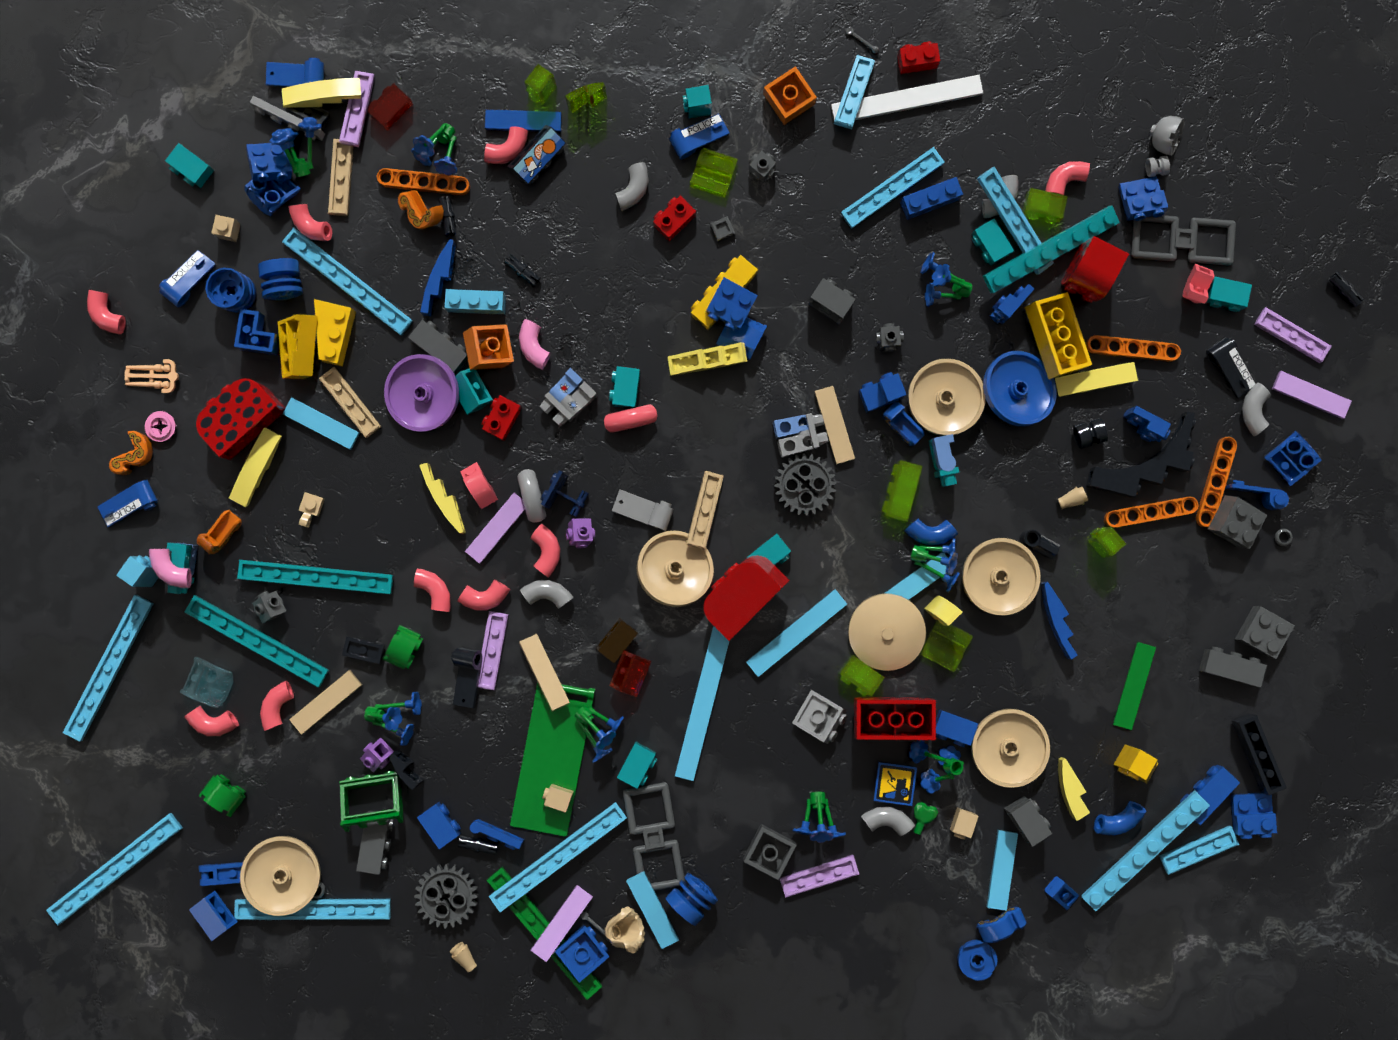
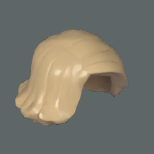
M627 906L622 908L620 913L608 921L604 934L613 946L625 948L627 952L635 953L644 942L645 932L642 919L639 918L638 913Z

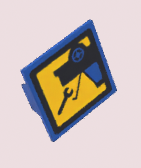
M879 762L874 801L912 806L917 767Z

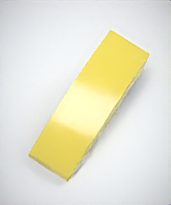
M938 595L924 608L934 620H938L944 626H949L962 613L958 607Z
M1061 757L1058 759L1061 793L1071 817L1078 821L1090 813L1080 797L1086 791L1068 761Z

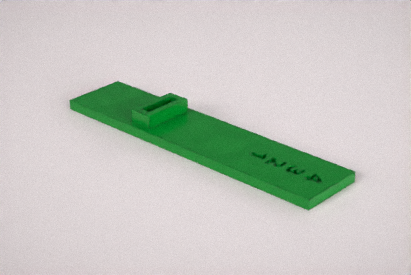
M1140 642L1136 643L1113 725L1132 730L1156 647Z

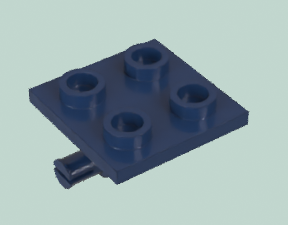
M559 470L558 473L553 474L549 490H545L540 499L542 501L541 505L551 509L559 494L575 503L569 514L577 517L581 507L584 508V502L589 493L582 490L576 500L560 492L568 476Z

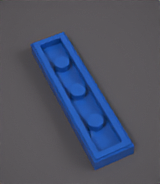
M486 109L485 130L509 131L510 127L515 126L531 132H540L547 125L551 126L556 132H561L562 113Z

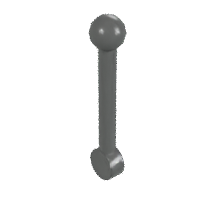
M848 27L846 29L848 36L852 35L869 47L874 54L879 52L877 46H873L853 32V28Z
M582 912L581 918L587 920L605 936V930L595 923L587 912Z

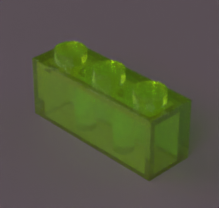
M899 460L897 464L894 463L891 475H894L893 482H889L886 491L889 494L888 500H884L882 505L883 517L908 522L922 470L921 465Z

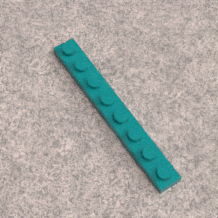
M1113 206L1100 210L983 275L990 293H995L1081 245L1091 237L1097 236L1120 223Z
M239 560L237 579L392 594L394 575Z
M196 595L193 596L185 610V613L317 687L321 686L329 672V669Z

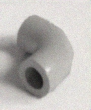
M645 162L633 164L628 168L630 176L629 185L624 190L616 193L622 211L637 204L646 193L649 178Z
M1007 175L1001 177L1014 199H1016L1019 184L1018 176ZM982 199L983 218L999 215L990 199Z
M1256 383L1245 396L1242 406L1243 421L1253 436L1261 433L1269 425L1263 416L1262 407L1271 394L1261 383Z
M523 470L518 474L517 480L526 515L529 521L540 522L545 519L546 511L545 507L541 505L542 501L540 499L542 495L537 476L533 470Z
M550 580L534 581L520 589L530 605L540 599H547L552 601L559 609L574 598L561 584Z
M877 807L861 816L872 832L881 826H888L893 828L899 836H903L915 826L906 814L892 807Z

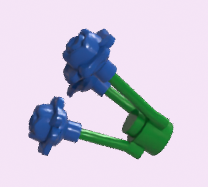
M305 117L298 124V127H302L306 131V137H308V162L305 161V158H297L293 141L299 135V132L294 133L292 128L276 130L272 133V138L269 140L271 145H280L281 149L285 151L296 177L310 174V169L313 168L312 137H314V131L322 127L321 124H317V119L313 117Z

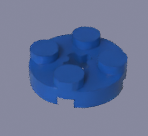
M971 940L959 948L957 961L960 970L967 977L973 980H984L993 974L992 972L997 966V955L988 943L982 940ZM975 955L982 957L979 965L972 962Z

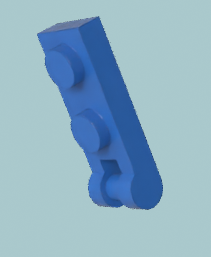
M480 819L473 821L470 825L472 833L482 832L488 835V839L494 842L502 841L507 848L512 850L520 849L524 841L523 838Z
M243 862L200 865V886L240 883ZM213 871V878H209V872Z

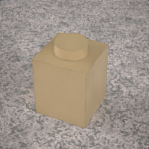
M216 215L212 234L219 239L237 242L241 224L234 218Z
M551 784L550 788H546L542 797V799H545L544 805L566 812L574 791Z
M957 807L950 830L954 832V836L965 839V837L971 838L978 815Z

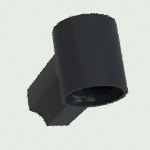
M1025 530L1020 535L1021 544L1049 559H1053L1059 551L1060 544L1041 535L1037 530ZM1029 533L1034 536V541L1031 544L1027 541Z

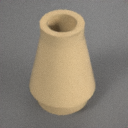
M1075 487L1061 498H1058L1062 509L1083 505L1084 502L1088 501L1083 487Z
M460 942L450 950L451 957L467 972L472 971L477 966L467 944L464 945L463 942Z

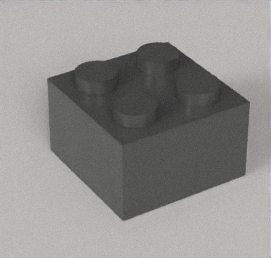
M823 278L810 297L808 305L840 325L852 307L855 298L850 291L838 288L837 283L833 280Z
M1225 495L1208 530L1236 547L1250 549L1267 514L1239 497Z
M1253 606L1235 640L1269 659H1277L1295 625L1262 606Z
M1022 796L1004 808L1024 841L1032 847L1052 834L1049 829L1051 828L1050 823L1039 814L1041 809L1031 798L1027 799Z
M761 824L743 860L745 863L779 880L796 847V842Z

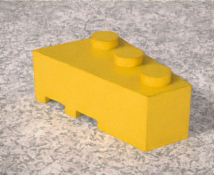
M314 299L315 315H317L316 331L319 360L343 367L356 311L350 307Z
M296 314L278 321L282 379H304L313 375L317 315Z
M1124 745L1114 765L1119 767L1117 771L1137 781L1140 779L1147 784L1158 765V759L1140 749Z

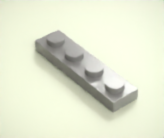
M255 96L252 97L250 103L254 107L255 112L263 116L266 113L271 116L273 121L279 124L284 122L288 124V128H292L295 132L300 130L306 136V131L302 127H298L302 119ZM317 129L314 131L312 140L315 141L317 138L322 141L325 133L321 129Z

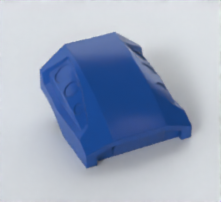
M289 179L266 182L251 180L244 187L250 200L264 214L272 216L274 211L294 197L301 189L299 186L296 187Z
M746 317L739 330L735 329L734 331L725 326L716 345L727 346L740 342L745 343L747 360L750 361L767 325Z
M1296 430L1265 456V459L1272 464L1290 486L1322 461L1315 450Z

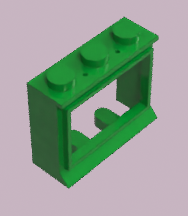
M387 771L381 775L368 774L362 778L349 777L344 781H339L341 802L340 826L345 832L350 831L349 826L351 825L367 828V823L376 821L379 825H386L388 819L396 818L399 823H403L401 778L397 772ZM392 783L394 809L349 816L348 790Z

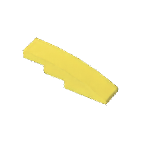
M360 78L322 80L282 88L283 108L322 107V103H342V99H361Z
M742 342L668 356L671 376L747 362L745 343Z
M1135 362L1057 377L1055 381L1058 396L1062 397L1138 381Z
M263 428L242 467L229 499L244 507L249 505L255 489L259 487L265 471L269 469L282 436L267 428Z
M421 464L422 474L436 504L459 533H466L456 497L453 495L447 497L443 480H434L430 464Z

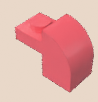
M1195 264L1184 287L1183 297L1194 303L1205 304L1209 298L1207 290L1214 279L1213 270Z
M477 462L460 471L464 483L481 509L498 500Z

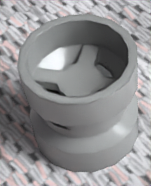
M1161 156L1159 159H1146L1145 168L1147 176L1155 177L1157 174L1162 176L1169 175V158Z

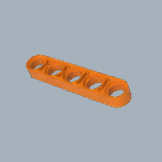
M383 168L377 173L378 182L387 188L452 195H466L470 191L468 180L462 176H448L445 174ZM384 173L391 175V180L387 183L381 181V176ZM403 175L410 177V181L406 185L400 183V178ZM422 177L429 179V183L425 187L419 185V179ZM441 179H445L448 182L444 189H440L437 186L438 181ZM460 181L466 183V188L463 191L456 189V185Z
M1094 335L1086 342L1087 350L1093 354L1167 362L1178 359L1181 354L1180 347L1174 343ZM1093 339L1100 342V348L1097 350L1093 349L1090 345ZM1112 341L1119 344L1117 352L1112 351L1109 347ZM1131 343L1136 344L1138 347L1136 354L1128 350ZM1150 345L1155 346L1157 349L1155 356L1147 352ZM1169 347L1176 351L1174 358H1170L1166 354Z
M1232 437L1222 438L1217 443L1196 514V522L1201 527H1209L1220 506L1237 449V443ZM1225 440L1230 441L1232 445L1229 451L1224 450L1222 447V443ZM1220 458L1226 461L1224 469H1220L1217 466V461ZM1214 477L1220 478L1221 485L1219 487L1212 485ZM1209 495H1213L1216 499L1213 506L1208 505L1206 502V498ZM1204 513L1210 516L1208 524H1204L1201 521V516Z
M1184 497L1113 510L1105 514L1104 522L1108 527L1116 528L1192 514L1198 509V501L1194 497ZM1186 500L1193 502V509L1190 511L1184 508ZM1168 503L1172 504L1175 508L1172 514H1168L1165 511V506ZM1149 507H1153L1156 510V515L1153 518L1148 517L1146 514V510ZM1131 510L1137 513L1135 521H1130L1127 517L1128 512ZM1111 514L1118 516V523L1115 525L1109 522Z

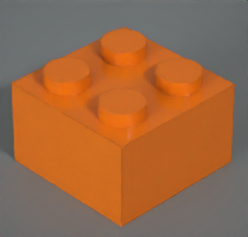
M796 66L766 85L763 90V95L784 125L816 104V95Z
M507 325L472 326L463 332L470 370L504 368L514 362Z

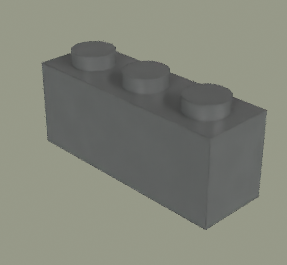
M422 319L408 338L429 355L445 362L453 373L457 375L468 361L466 348L461 344L456 346L451 342L453 338L447 333H439L437 331L438 327L430 320L426 323Z
M1213 646L1212 649L1204 650L1199 671L1255 687L1262 686L1267 665L1260 663V659L1249 657V660L1242 658V654L1231 652L1229 655L1223 653L1224 649Z
M388 819L386 825H379L376 821L367 823V828H363L356 871L380 875L383 870H386L388 858L385 857L386 850L389 851L391 846V839L388 838L389 832L394 827L393 819Z

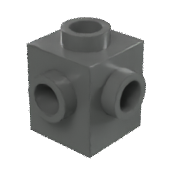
M761 151L758 155L755 153L749 160L750 175L756 180L764 183L767 178L770 179L776 172L775 158L768 152L765 154Z
M894 323L883 324V327H880L878 333H876V344H879V350L885 349V352L896 351L901 346V343L904 342L903 331H900V326H895ZM893 334L894 339H889L887 335Z
M268 591L263 592L252 603L254 611L259 616L262 624L278 618L286 612L283 600L277 591L272 593Z

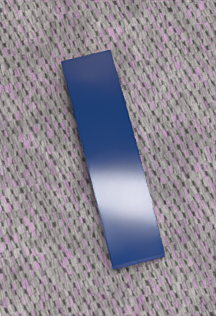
M449 239L432 269L420 311L423 316H431L433 298L441 299L443 281H451L456 248L454 240Z
M1043 582L1041 590L1049 624L1066 658L1073 659L1077 656V653L1067 640L1073 633L1063 620L1069 613L1050 584Z

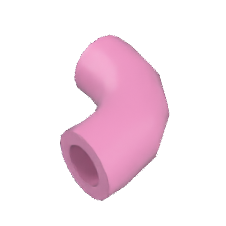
M524 319L519 333L520 349L530 363L543 370L549 360L550 352L544 350L538 343L541 327Z
M149 549L151 567L159 579L170 586L190 588L192 583L191 570L189 568L176 567L171 562L170 549Z

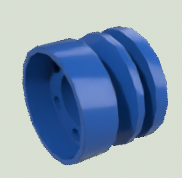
M271 259L258 264L259 278L268 280L260 285L261 289L264 290L262 291V298L267 300H287L303 294V288L299 287L302 281L294 278L300 275L299 261L297 259Z
M224 267L217 269L210 274L206 281L205 290L207 297L220 308L239 313L240 309L247 310L255 301L256 288L253 281L232 268Z
M687 873L684 876L687 882L683 880L679 882L684 891L682 892L674 888L667 895L666 900L680 916L696 926L704 917L700 907L710 910L711 906L707 901L716 904L718 899L707 884L692 874Z

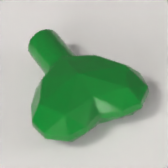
M923 802L915 805L914 816L917 824L913 831L914 833L921 835L924 825L931 823L937 817L938 810L936 807L927 806Z

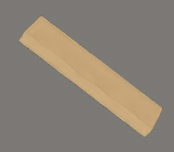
M333 139L328 214L348 216L353 146L340 144L339 139Z
M335 367L319 378L365 438H368L382 427Z
M830 386L816 390L815 396L823 416L824 426L836 464L855 459L834 387Z
M704 471L686 545L705 550L723 475Z
M535 634L520 641V647L551 712L568 705L570 702L538 635Z
M351 670L347 671L289 720L300 734L305 733L362 686L361 682Z

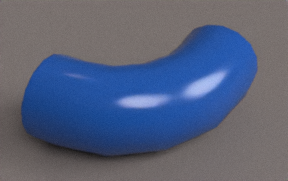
M918 518L904 530L918 543L929 546L944 544L958 535L957 530L947 520L938 526L930 527Z
M1130 801L1125 809L1117 815H1098L1094 822V830L1102 835L1126 833L1141 821L1146 813V809L1140 804Z

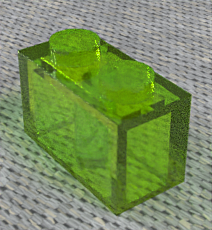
M539 64L524 81L526 91L529 94L528 97L535 103L539 101L544 104L557 87L554 75Z
M1030 188L1026 194L1023 214L1027 215L1029 219L1037 220L1040 218L1045 219V222L1050 224L1059 223L1063 219L1068 196Z
M1111 526L1096 528L1090 533L1091 538L1087 540L1102 558L1112 557L1126 545L1125 541Z
M852 654L839 671V674L842 676L840 680L849 686L853 683L858 687L856 691L864 697L867 694L872 697L885 678Z

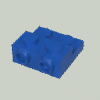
M271 143L246 144L252 181L266 182L270 180L285 181L291 179L292 167L285 151L281 149L280 145H271Z
M1157 176L1120 183L1118 186L1128 221H1140L1151 216L1156 218L1166 213L1168 204L1164 190L1160 189Z
M723 277L705 312L709 313V318L715 321L720 319L725 322L727 328L734 331L735 329L739 330L758 295Z
M1028 284L1025 288L1021 286L1013 295L1002 296L992 307L994 311L990 318L996 323L1000 322L1003 324L1018 309L1034 288Z
M1138 406L1126 410L1123 416L1128 419L1127 422L1129 424L1139 425L1136 433L1140 434V437L1145 441L1160 442L1162 439L1166 440L1170 434L1169 427L1171 424Z
M1231 794L1233 831L1236 835H1240L1242 839H1251L1254 834H1259L1262 838L1272 837V833H1277L1276 814L1273 813L1272 794Z
M584 925L554 951L579 983L609 958L607 954L609 950L602 941L598 943L595 939L596 933L590 926L587 928Z

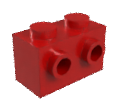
M927 41L918 46H913L912 44L902 46L897 55L900 74L937 69L940 63L938 43Z
M681 195L677 199L675 197L672 198L667 204L668 207L664 211L660 210L653 217L655 219L653 226L668 241H671L696 217V210Z
M500 395L498 399L495 398L490 407L492 411L484 417L481 425H483L482 429L505 441L522 407Z

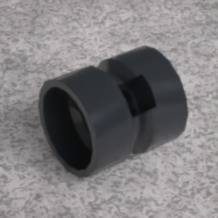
M1101 418L1089 421L1088 425L1082 423L1073 426L1074 438L1080 449L1090 447L1092 443L1097 445L1108 441L1107 430Z

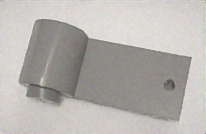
M619 489L612 511L666 531L674 509L671 508L672 504L664 501H661L660 504Z

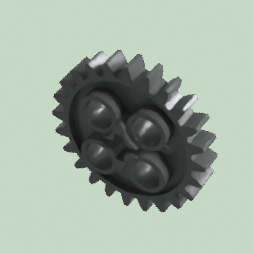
M803 453L802 459H799L798 455H795V461L788 458L789 465L782 463L784 471L778 469L777 472L781 476L775 477V480L779 481V484L774 485L775 488H779L775 495L782 496L779 502H786L784 508L791 506V513L797 509V515L804 511L805 516H807L809 510H811L814 515L816 514V508L822 511V504L825 506L829 505L826 501L827 499L833 500L830 493H835L836 490L831 488V486L837 483L831 481V479L835 477V474L829 475L828 472L832 468H825L826 461L822 464L819 463L820 457L813 460V454H811L809 459H806V455ZM800 467H808L809 475L802 476L799 472ZM792 473L797 474L803 482L809 481L808 486L818 494V497L814 496L808 488L802 489V483ZM789 480L796 482L797 488L795 490L787 488L786 484ZM814 480H822L824 487L816 489L814 487ZM803 493H808L811 496L809 503L801 501Z
M447 863L443 869L439 864L437 871L432 867L430 869L431 875L425 872L423 874L425 879L418 881L422 886L415 888L420 892L414 896L420 899L416 902L415 906L422 907L418 913L425 912L423 919L429 917V924L436 921V927H439L441 923H443L445 929L449 923L452 927H455L456 921L460 925L463 923L462 917L465 919L469 918L467 912H474L471 906L477 905V902L473 899L477 898L478 894L473 893V891L478 887L471 885L475 879L468 880L469 872L465 875L462 874L463 867L457 871L456 865L450 869ZM446 879H453L455 886H447ZM429 888H435L438 895L436 897L431 896ZM444 893H445V894H448V893H449V894H450V897H449V898H443V895H444ZM456 895H461L464 898L463 904L456 902ZM451 904L455 907L456 911L452 910ZM438 906H446L447 913H440Z

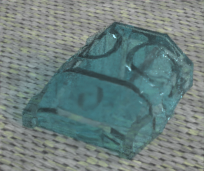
M194 657L193 666L180 693L211 707L218 708L228 697L234 682L233 673L204 659Z

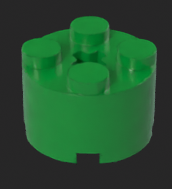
M399 625L397 629L399 631L394 634L383 660L399 668L405 669L406 667L409 669L415 657L412 653L414 650L417 651L423 638L420 637L421 634Z
M222 774L213 775L199 796L205 797L204 801L217 811L222 813L223 810H226L228 812L227 816L232 817L246 796L244 794L246 791L238 785H230V779Z

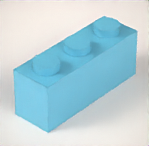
M446 289L445 309L448 312L505 314L506 295L503 291Z
M140 555L130 556L116 575L132 587H152L158 579V576L151 567L150 557H142Z

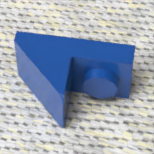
M1057 876L1045 888V892L1066 910L1079 897L1071 887Z

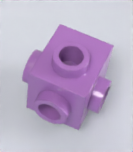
M591 518L572 519L568 523L566 538L569 540L570 546L586 548L593 541L595 530L592 528Z
M380 738L374 744L370 742L363 749L365 753L360 760L372 772L378 768L382 770L390 762L388 758L394 751Z

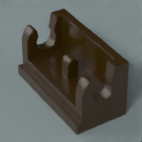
M619 618L597 645L596 649L615 663L638 632Z

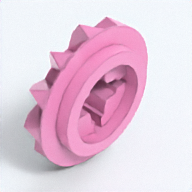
M157 411L147 418L145 431L152 440L163 442L169 440L175 434V427L177 425L170 414ZM161 421L162 424L168 426L166 428H163L162 432L159 429L154 428L160 425Z

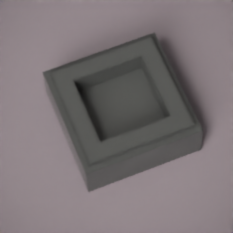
M728 216L710 223L717 242L735 235Z

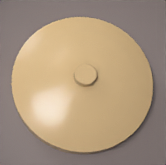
M939 359L932 361L922 367L910 383L908 390L910 412L922 428L933 434L946 436L962 433L973 426L983 412L985 395L982 380L973 368L959 360Z
M666 531L657 534L644 545L638 556L637 576L647 595L660 604L671 607L690 605L699 600L711 585L714 573L711 555L707 548L703 550L686 545L688 533Z
M995 538L979 544L970 552L963 566L962 582L968 598L976 607L994 615H1010L1027 607L1036 596L1040 586V569L1035 556L1026 546L1012 539Z
M884 593L867 598L855 609L849 622L848 636L854 653L863 663L877 670L890 671L903 668L915 660L925 643L926 627L920 611L911 601L896 594Z
M1003 709L991 713L980 722L971 744V751L977 769L989 781L1003 787H1020L1034 781L1044 771L1050 756V742L1046 730L1035 717L1024 711Z
M289 836L272 837L256 845L246 856L240 873L241 888L248 902L260 912L273 916L289 915L305 907L316 894L321 878L320 864L313 850L301 840Z

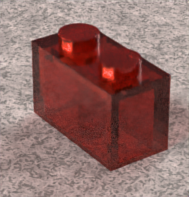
M393 83L383 90L382 95L378 99L370 103L367 111L371 117L388 131L413 103Z
M623 650L609 686L620 692L637 697L651 661Z

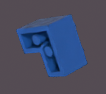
M240 309L234 343L235 348L242 351L278 356L280 346L279 335L263 332L265 315L258 311Z
M890 372L881 376L882 378L879 379L878 383L868 382L862 385V389L858 393L866 413L902 400L907 395L898 373L893 375Z

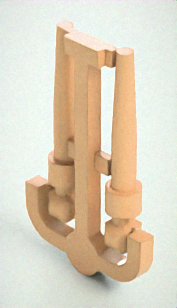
M163 359L164 366L162 364L126 366L125 385L154 387L157 389L163 387L161 393H171L174 391L175 383L179 378L176 372V364L172 360ZM130 369L148 370L150 371V374H133L130 373ZM154 371H156V372H163V371H165V372H169V373H168V374H154ZM130 378H149V382H130ZM154 378H167L170 380V382H154Z

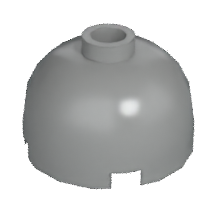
M1167 116L1159 120L1157 125L1152 126L1150 136H1153L1152 144L1158 152L1171 156L1174 154L1180 142L1178 141L1180 134L1182 135L1185 119L1177 116Z

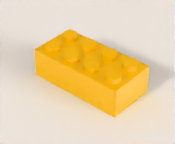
M1068 292L1035 301L1025 307L1048 379L1076 372L1092 365Z

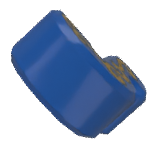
M894 402L883 413V418L909 446H914L924 436V431L904 411L905 407L902 404Z
M1016 906L1009 908L991 921H979L977 928L983 942L994 943L1010 937L1017 929H1023L1027 922L1021 908Z

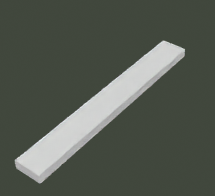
M980 75L864 97L855 120L982 95L983 89ZM841 102L831 104L834 120Z

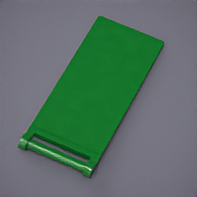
M537 682L510 825L567 836L586 740V734L577 723L578 719L574 715L584 705L588 709L592 707L595 689H584L561 684L565 693L588 697L587 703L568 699L570 702L568 705L551 712ZM551 784L574 791L566 812L544 805L545 799H542L545 789L550 788Z

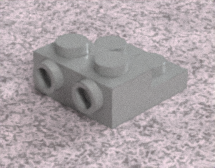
M811 690L792 723L828 744L829 741L833 742L837 737L838 732H836L839 724L843 725L845 723L847 710Z

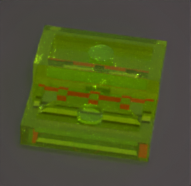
M603 82L582 86L565 95L567 106L572 113L587 102L593 108L607 97Z
M702 147L689 186L725 198L738 159Z
M937 620L920 654L954 672L973 636L952 624L944 626Z

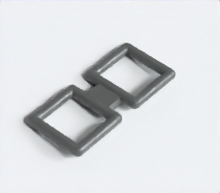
M1162 215L1156 218L1153 216L1146 217L1140 221L1133 220L1131 256L1134 259L1175 261L1177 259V249L1188 250V261L1190 263L1230 266L1234 263L1236 222L1233 220L1192 218L1190 220V229L1179 228V218L1177 216ZM1141 221L1171 224L1169 253L1139 251ZM1198 226L1228 228L1226 258L1196 255Z
M664 782L625 789L623 791L629 832L631 835L643 834L645 845L633 848L637 874L644 871L642 853L672 848L677 879L651 883L654 891L679 887V882L681 880L685 881L679 844L677 840L664 841L663 830L675 827L668 784ZM662 791L667 821L636 827L631 796Z

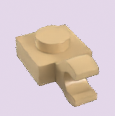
M304 493L299 507V511L304 513L300 518L299 525L309 528L312 516H319L324 498Z

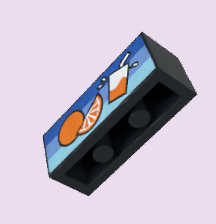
M545 125L507 167L523 183L527 185L529 183L532 184L537 180L538 173L542 169L545 170L551 164L550 160L555 155L558 156L562 153L566 142L551 126Z

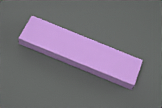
M355 71L354 78H360L361 99L348 100L339 142L340 144L359 147L375 76L371 73Z
M1266 307L1263 308L1254 324L1318 363L1323 362L1331 348V345Z
M1283 371L1278 373L1272 387L1277 392L1341 419L1345 418L1352 402L1349 399Z
M513 493L465 552L481 564L525 511L523 499Z
M489 611L481 652L482 665L478 688L495 690L509 614Z
M850 855L780 877L785 897H789L859 875L854 856Z
M576 885L531 948V951L547 962L593 896Z

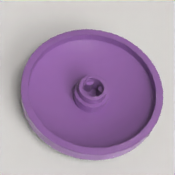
M411 355L400 360L389 372L384 388L385 403L391 416L403 427L413 431L435 430L447 423L457 408L459 400L458 382L451 368L442 360L431 355Z

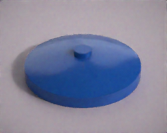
M1023 351L1004 353L988 366L984 375L983 389L988 405L1000 419L1015 426L1034 425L1046 418L1055 405L1057 394L1054 378L1048 379L1043 361L1030 353Z

